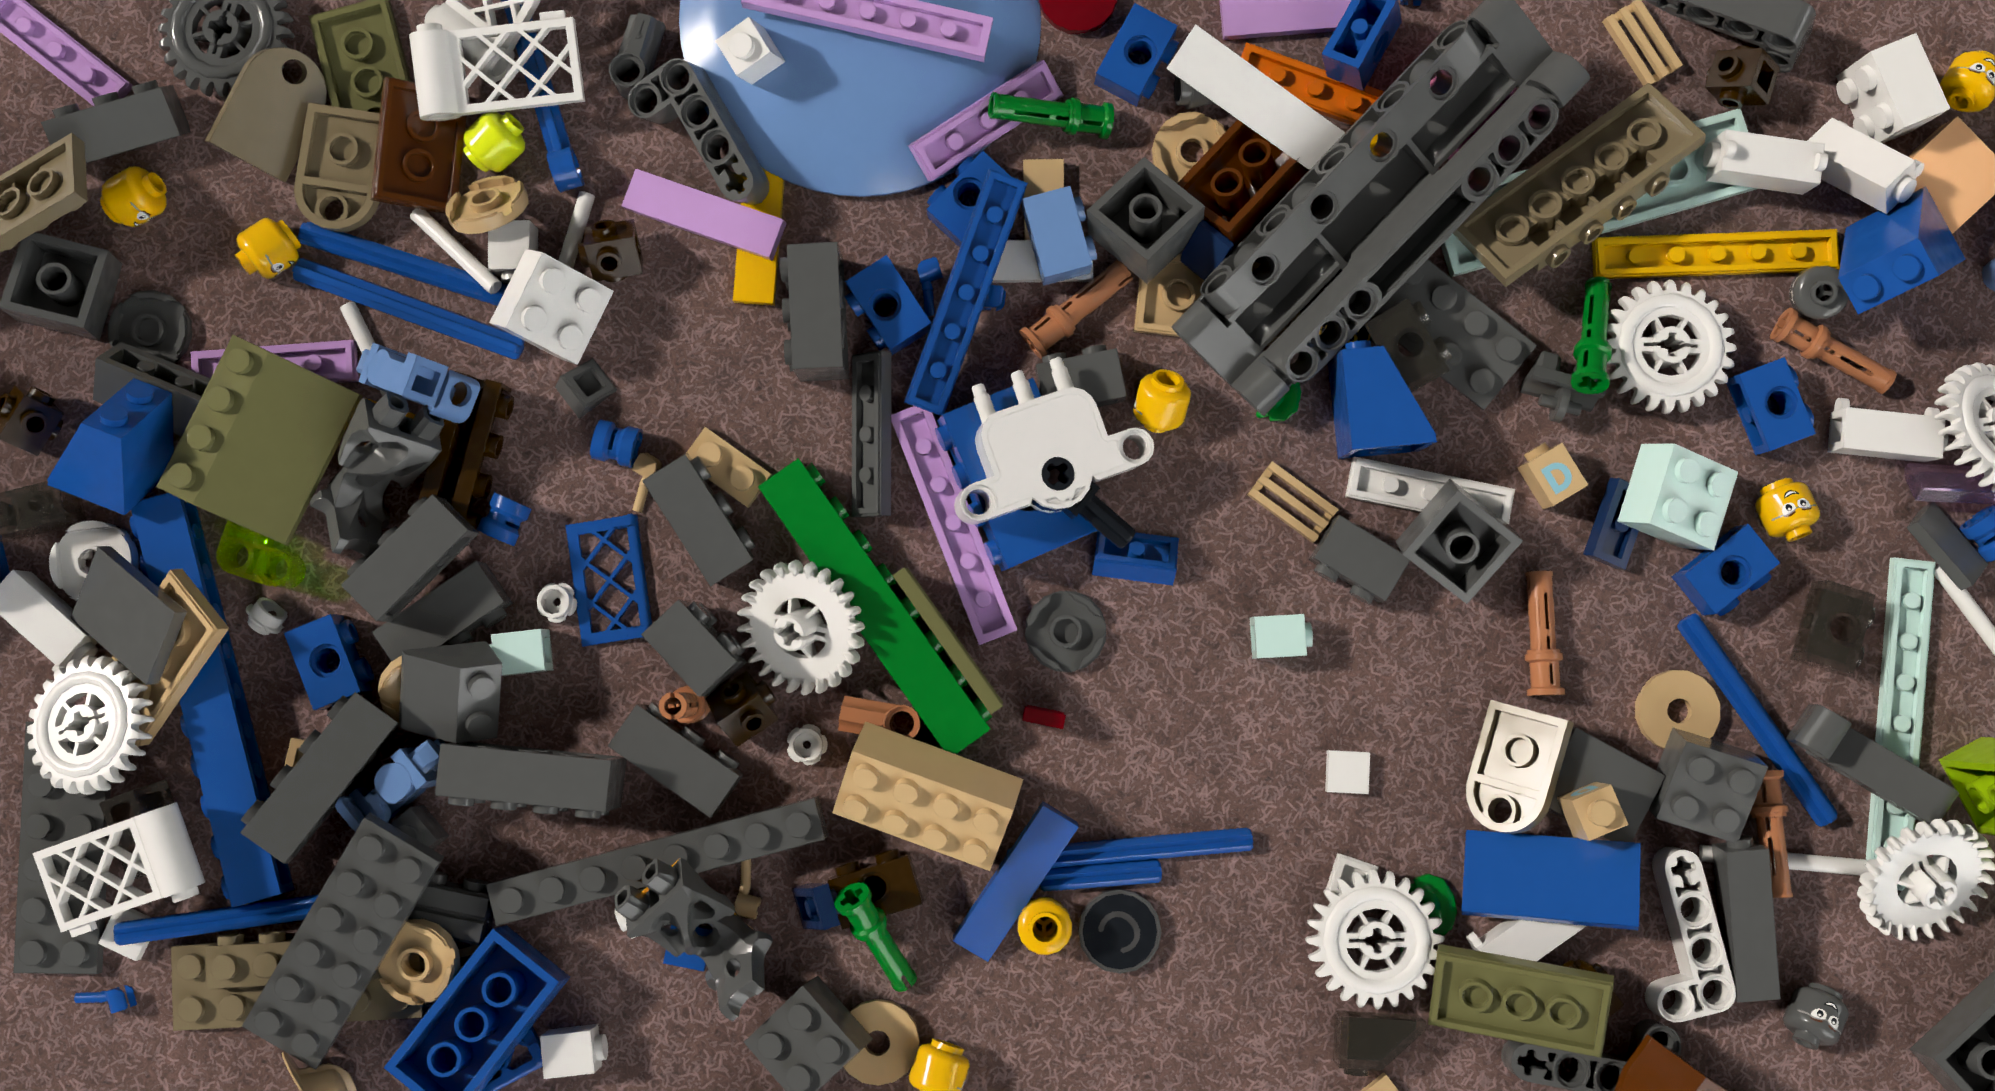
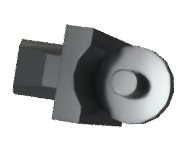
M1543 351L1535 360L1530 372L1523 379L1520 393L1538 397V405L1550 408L1549 419L1553 422L1560 423L1566 413L1579 416L1581 410L1591 412L1597 400L1605 396L1606 390L1599 394H1583L1576 391L1570 383L1572 374L1560 371L1562 358L1557 354ZM1576 366L1572 369V373L1576 371Z

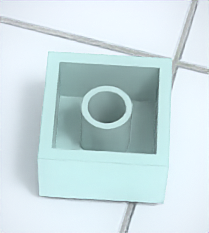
M1641 444L1617 522L1681 548L1714 551L1738 471L1677 444Z

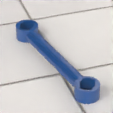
M504 8L508 24H512L511 8ZM537 32L527 34L534 39ZM523 36L520 37L515 46L519 57L530 44ZM537 48L523 65V68L538 80H540L548 68L543 52ZM525 76L530 93L536 83ZM550 79L546 86L555 93ZM542 89L537 96H545L549 94ZM559 105L535 107L536 116L548 152L546 154L548 165L557 189L561 193L584 186L581 170L576 169L580 166L571 147Z

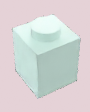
M1304 614L1250 618L1252 659L1307 656V647H1312L1313 645L1312 626L1310 622L1305 623Z
M549 629L491 634L492 644H489V646L502 662V676L553 670Z

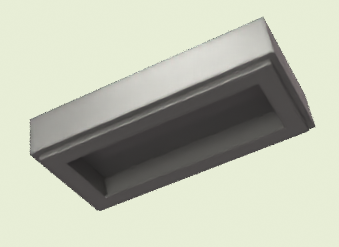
M1934 501L1925 505L1907 526L1908 531L1961 591L1973 586L1988 565Z

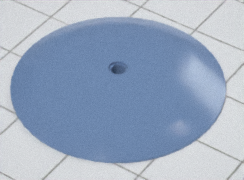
M680 0L679 28L684 60L700 66L706 71L762 168L787 182L816 192L838 196L871 197L910 191L931 184L957 170L961 163L935 180L928 181L908 145L1036 63L1040 44L1041 11L1038 0H919L993 17V25L984 62L742 8L741 0ZM748 17L766 29L785 60L782 65L752 85L736 76L715 40ZM707 106L704 110L709 116V108ZM987 145L986 147L982 148L981 150H979L978 152H976L975 154H973L972 157L975 158L977 155H979V154H980L985 148H987L989 145Z

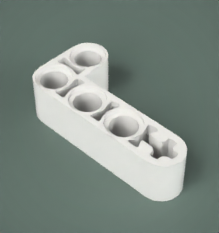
M1664 847L1654 855L1652 869L1680 973L1651 982L1645 992V1002L1654 1014L1671 1022H1684L1729 1009L1735 1001L1736 989L1699 857L1685 849ZM1677 860L1682 861L1683 866L1677 869V874L1672 873L1671 867L1677 865ZM1683 883L1689 884V888L1684 887ZM1690 897L1694 908L1692 913L1684 918L1681 913V905L1685 899ZM1702 939L1705 947L1700 957L1694 959L1692 955L1693 944L1697 940ZM1713 980L1715 992L1710 998L1705 999L1703 996L1704 986L1707 982ZM1673 990L1675 1002L1672 1007L1664 1009L1662 1004L1663 997L1667 992Z

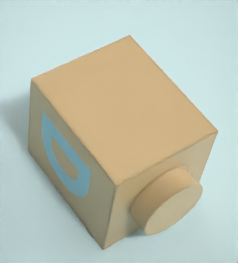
M1546 442L1525 453L1524 456L1527 462L1517 467L1542 509L1552 507L1588 486V483L1563 443L1551 448L1548 447Z
M1593 782L1557 797L1573 837L1591 841L1629 825L1611 784Z

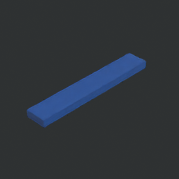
M988 169L904 403L939 416L945 413L1028 183L996 170Z

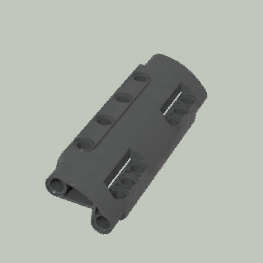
M1483 0L1465 20L1456 21L1444 29L1213 270L1201 286L1200 293L1202 295L1171 328L1261 415L1265 416L1290 390L1289 387L1292 384L1305 382L1314 377L1551 133L1557 125L1559 118L1558 109H1562L1589 82L1590 75L1587 70L1573 57L1553 51L1515 0ZM1434 73H1436V81L1434 85L1430 88L1431 78L1434 75ZM1515 87H1519L1516 90V92L1439 170L1438 167L1459 147V145L1487 118V116L1514 90ZM1533 108V114L1531 118L1528 120L1529 113ZM1378 134L1377 143L1370 150L1371 140ZM1503 139V145L1501 149L1498 151L1499 144ZM1474 170L1473 177L1468 182L1469 175ZM1319 195V203L1311 211L1312 201ZM1261 257L1260 266L1255 271H1252L1254 261ZM1339 270H1342V272L1269 346V348L1266 351H1263V349L1268 345V343L1296 316V314L1323 288V286ZM1357 292L1355 300L1349 304L1351 296ZM1328 322L1326 330L1319 335L1321 327ZM1299 352L1297 360L1290 365L1292 357Z

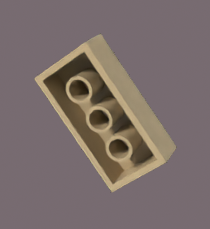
M865 721L852 750L832 813L990 871L1014 811L1024 779Z

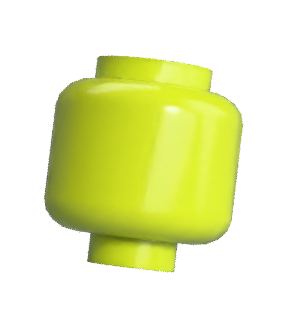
M497 112L483 113L464 133V142L466 144L463 148L464 153L477 168L484 172L489 170L495 172L504 171L525 150V141L521 135L524 127L508 112L504 115Z

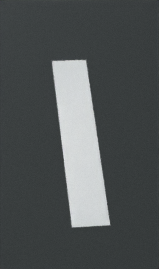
M1196 24L1167 67L1170 72L1309 170L1345 134L1340 128Z

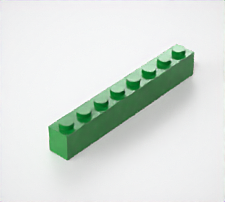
M797 458L759 485L758 488L810 562H814L817 565L818 573L828 568L831 571V582L841 578L844 581L841 591L843 593L853 592L854 598L850 601V605L861 608V613L855 616V620L861 621L865 625V629L860 631L943 750L953 754L959 753L991 730L987 721L993 718L979 697L971 701L965 693L963 687L969 683L955 663L947 667L938 655L945 649L931 630L925 634L921 631L915 622L921 615L909 598L906 596L899 600L891 588L897 581L884 563L876 567L867 553L873 550L860 529L852 533L843 521L850 515L838 498L834 496L829 500L821 490L820 486L826 483V481L814 464L811 462L805 467L801 460Z

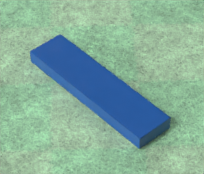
M1042 801L953 934V942L988 962L1079 828L1078 822Z

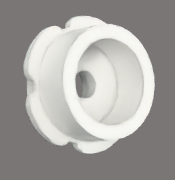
M549 583L545 585L537 597L539 613L542 616L548 617L550 622L560 623L565 621L566 617L573 615L577 608V600L573 596L574 590L566 583H559V585ZM557 598H559L561 601V604L559 606H555L554 601Z
M262 597L254 605L250 604L246 607V613L249 615L248 625L257 633L262 635L278 634L284 628L282 624L288 615L275 601ZM275 611L277 616H274L268 612Z
M805 724L803 728L793 729L788 735L787 742L789 747L787 752L795 762L801 761L805 765L816 764L820 761L821 754H824L827 750V738L821 735V731L817 726ZM805 741L811 743L809 749L804 748L803 743Z

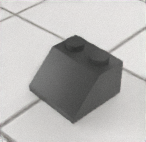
M486 641L402 650L400 728L452 743L497 738L502 662Z

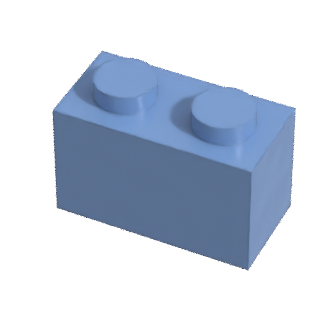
M1067 186L1022 198V212L1043 286L1090 274L1092 268L1091 261L1097 259V254L1092 236L1084 237L1081 221L1086 220V214L1081 197L1074 198L1071 187Z

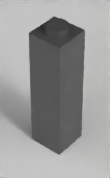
M1741 835L1740 839L1736 840V843L1730 841L1712 844L1718 926L1736 989L1735 1001L1741 1003L1781 999L1769 848L1754 841L1752 836Z

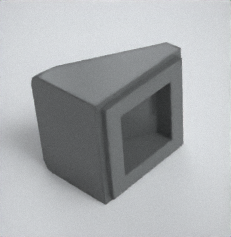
M593 358L561 375L555 386L579 419L617 391L616 387Z

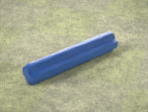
M1157 859L1051 868L1041 882L1040 888L1046 892L1159 883L1162 879V868L1160 861Z

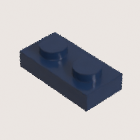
M1610 478L1583 555L1614 569L1626 570L1639 530L1617 522L1629 482L1621 478Z
M808 883L792 888L803 929L826 930L840 925L837 915L840 913H838L834 905L837 893L834 889L830 890L828 883Z

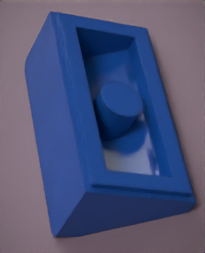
M1097 531L1092 575L1173 586L1177 572L1179 538L1136 532L1133 539L1121 549Z

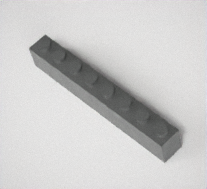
M819 796L503 878L486 884L495 924L498 926L616 895L625 885H631L636 889L646 887L642 883V873L645 867L655 858L669 865H673L679 858H683L697 873L825 840L829 835Z

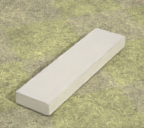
M1353 457L1345 498L1420 513L1446 482L1451 479L1509 524L1515 489Z

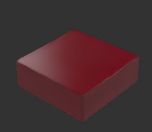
M1028 704L1024 706L1022 721L1063 729L1066 718L1064 712Z

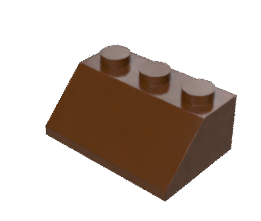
M1237 119L1177 184L1205 206L1204 220L1234 243V250L1301 180L1309 169Z

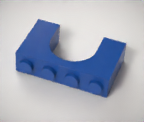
M1034 378L1028 379L1034 398L1041 397ZM1013 386L990 395L995 412L1019 404ZM975 402L943 414L937 420L940 427L935 428L936 436L944 451L950 450L956 465L951 468L960 489H964L972 483L987 478L975 444L976 433L982 422ZM976 493L969 494L972 503L968 505V510L973 514H983L986 508L983 497ZM1017 510L989 521L975 524L977 528L983 527L988 542L984 543L987 556L993 566L999 564L1001 571L1098 531L1081 515L1078 514L1077 517L1071 519L1063 511L1046 513L1039 510Z

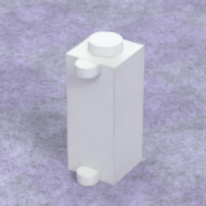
M1831 118L1807 140L1825 144L1824 154L1828 155V164L1821 174L1823 181L1885 214L1892 210L1899 202L1903 203L1910 198L1917 185L1916 178L1924 169V163L1916 159L1914 160L1834 118Z
M1726 129L1707 144L1703 155V165L1707 167L1706 181L1803 195L1821 183V174L1827 167L1828 155L1824 154V143Z
M1837 398L1834 411L1830 414L1828 452L1915 462H1929L1942 459L1949 437L1948 434L1938 435V432L1945 428L1946 419L1936 420L1934 418L1940 413L1938 408L1928 407L1924 415L1852 408L1850 407L1849 399Z
M12 570L0 583V616L55 664L52 668L53 672L58 668L66 669L67 664L73 659L81 661L86 656L96 655L98 648L95 645L98 642L71 619L74 609L36 575L29 571Z
M1505 919L1480 938L1474 932L1470 933L1466 938L1472 949L1476 951L1538 961L1586 926Z

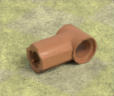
M845 695L839 716L838 731L859 735L865 721L894 731L892 727L894 717L901 712H907L913 717L914 727L905 736L916 739L923 728V720L914 708L907 705Z

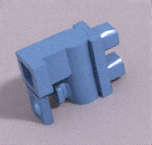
M372 343L370 350L365 349L362 352L356 368L357 373L361 374L358 382L385 392L389 391L401 395L404 399L418 404L427 405L429 414L454 423H462L468 419L480 391L479 382L471 377L452 370L448 371L449 367L408 352L406 355L376 343ZM463 382L467 387L466 398L460 404L454 405L451 402L456 391L454 385Z
M429 739L417 747L400 748L390 756L395 763H388L382 766L376 773L374 779L375 788L371 792L367 787L356 788L348 796L338 798L335 804L336 810L355 832L363 818L369 813L388 823L389 820L424 793L428 787L436 786L440 745L445 743L444 740L436 739L433 742Z

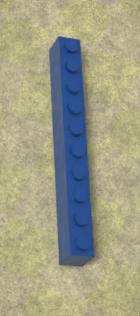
M170 493L139 501L131 509L132 516L129 522L132 533L139 539L142 551L140 567L143 574L159 587L171 569H183L226 623L197 506ZM227 631L180 699L183 713L180 717V725L184 735L190 741L193 753L190 758L191 769L200 780L203 792L200 799L201 808L206 818L210 820L213 832L211 848L215 857L220 860L222 867L221 888L224 896L230 900L231 907L233 908L295 889L288 863L283 864L240 833L246 826L241 821L244 814L256 800H263L265 802L270 797V791L229 631Z

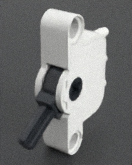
M1061 357L1053 358L1049 362L1052 369L1051 374L1058 391L1034 398L1030 384L1026 380L1023 371H1015L1011 373V378L1019 404L995 412L989 393L986 392L984 384L980 383L972 386L974 402L982 422L976 433L975 444L987 478L972 483L958 494L954 503L955 513L958 518L964 523L974 525L1028 506L1046 513L1063 511L1071 519L1077 517L1078 514L1081 515L1114 545L1121 549L1124 548L1133 539L1136 533L1135 529L1095 496L1100 489L1095 483L1133 470L1149 461L1154 451V442L1150 434L1144 429L1130 428L1108 436L1096 402L1085 390L1073 386L1068 369L1064 366ZM1125 439L1134 441L1139 447L1137 459H1131L1125 455L1123 451ZM1056 468L1060 471L1057 478L1059 481L1052 485L1048 481L1051 475L1049 471ZM976 493L983 497L986 504L983 514H973L968 510L966 506L968 494Z

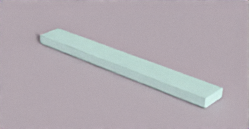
M1894 557L1890 558L1875 742L1919 767L1936 562ZM1871 793L1866 849L1867 861L1877 858L1874 851L1878 847H1887L1886 839L1890 836L1900 837V831L1905 827H1908L1911 831L1915 829V818ZM1897 884V890L1903 891L1906 887Z

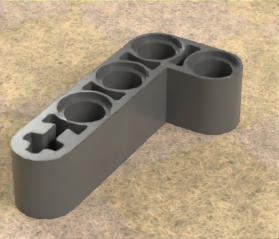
M1646 0L1648 3L1671 15L1758 45L1780 67L1779 72L1787 73L1793 69L1811 35L1816 17L1815 9L1802 0Z
M673 58L632 87L628 95V106L635 116L656 124H667L679 116L719 189L726 198L747 205H756L767 197L769 192L768 178L708 74L702 67L681 58ZM688 72L689 82L685 86V88L682 89L681 80L683 76ZM656 95L657 105L651 111L650 102L651 99ZM708 106L709 116L702 124L701 113ZM725 141H728V154L721 158V146Z
M1818 704L1807 705L1785 740L1804 748L1806 754L1920 822L1925 821L1930 825L1934 819L1944 818L1959 795L1957 790L1850 727L1852 724L1835 712Z
M1645 1019L1638 1022L1633 1028L1627 1057L1603 1052L1602 1058L1508 1040L1502 1048L1501 1059L1504 1066L1510 1072L1527 1082L1572 1091H1614L1622 1068L1647 1034L1652 1036L1660 1031L1662 1035L1661 1043L1679 1055L1681 1053V1040L1678 1033L1667 1025L1654 1019ZM1528 1052L1538 1060H1542V1066L1530 1061H1524L1521 1065L1517 1060L1519 1056H1526ZM1571 1057L1573 1060L1571 1071L1564 1076H1559V1063L1563 1059ZM1612 1065L1614 1068L1612 1079L1605 1084H1601V1071L1605 1067Z

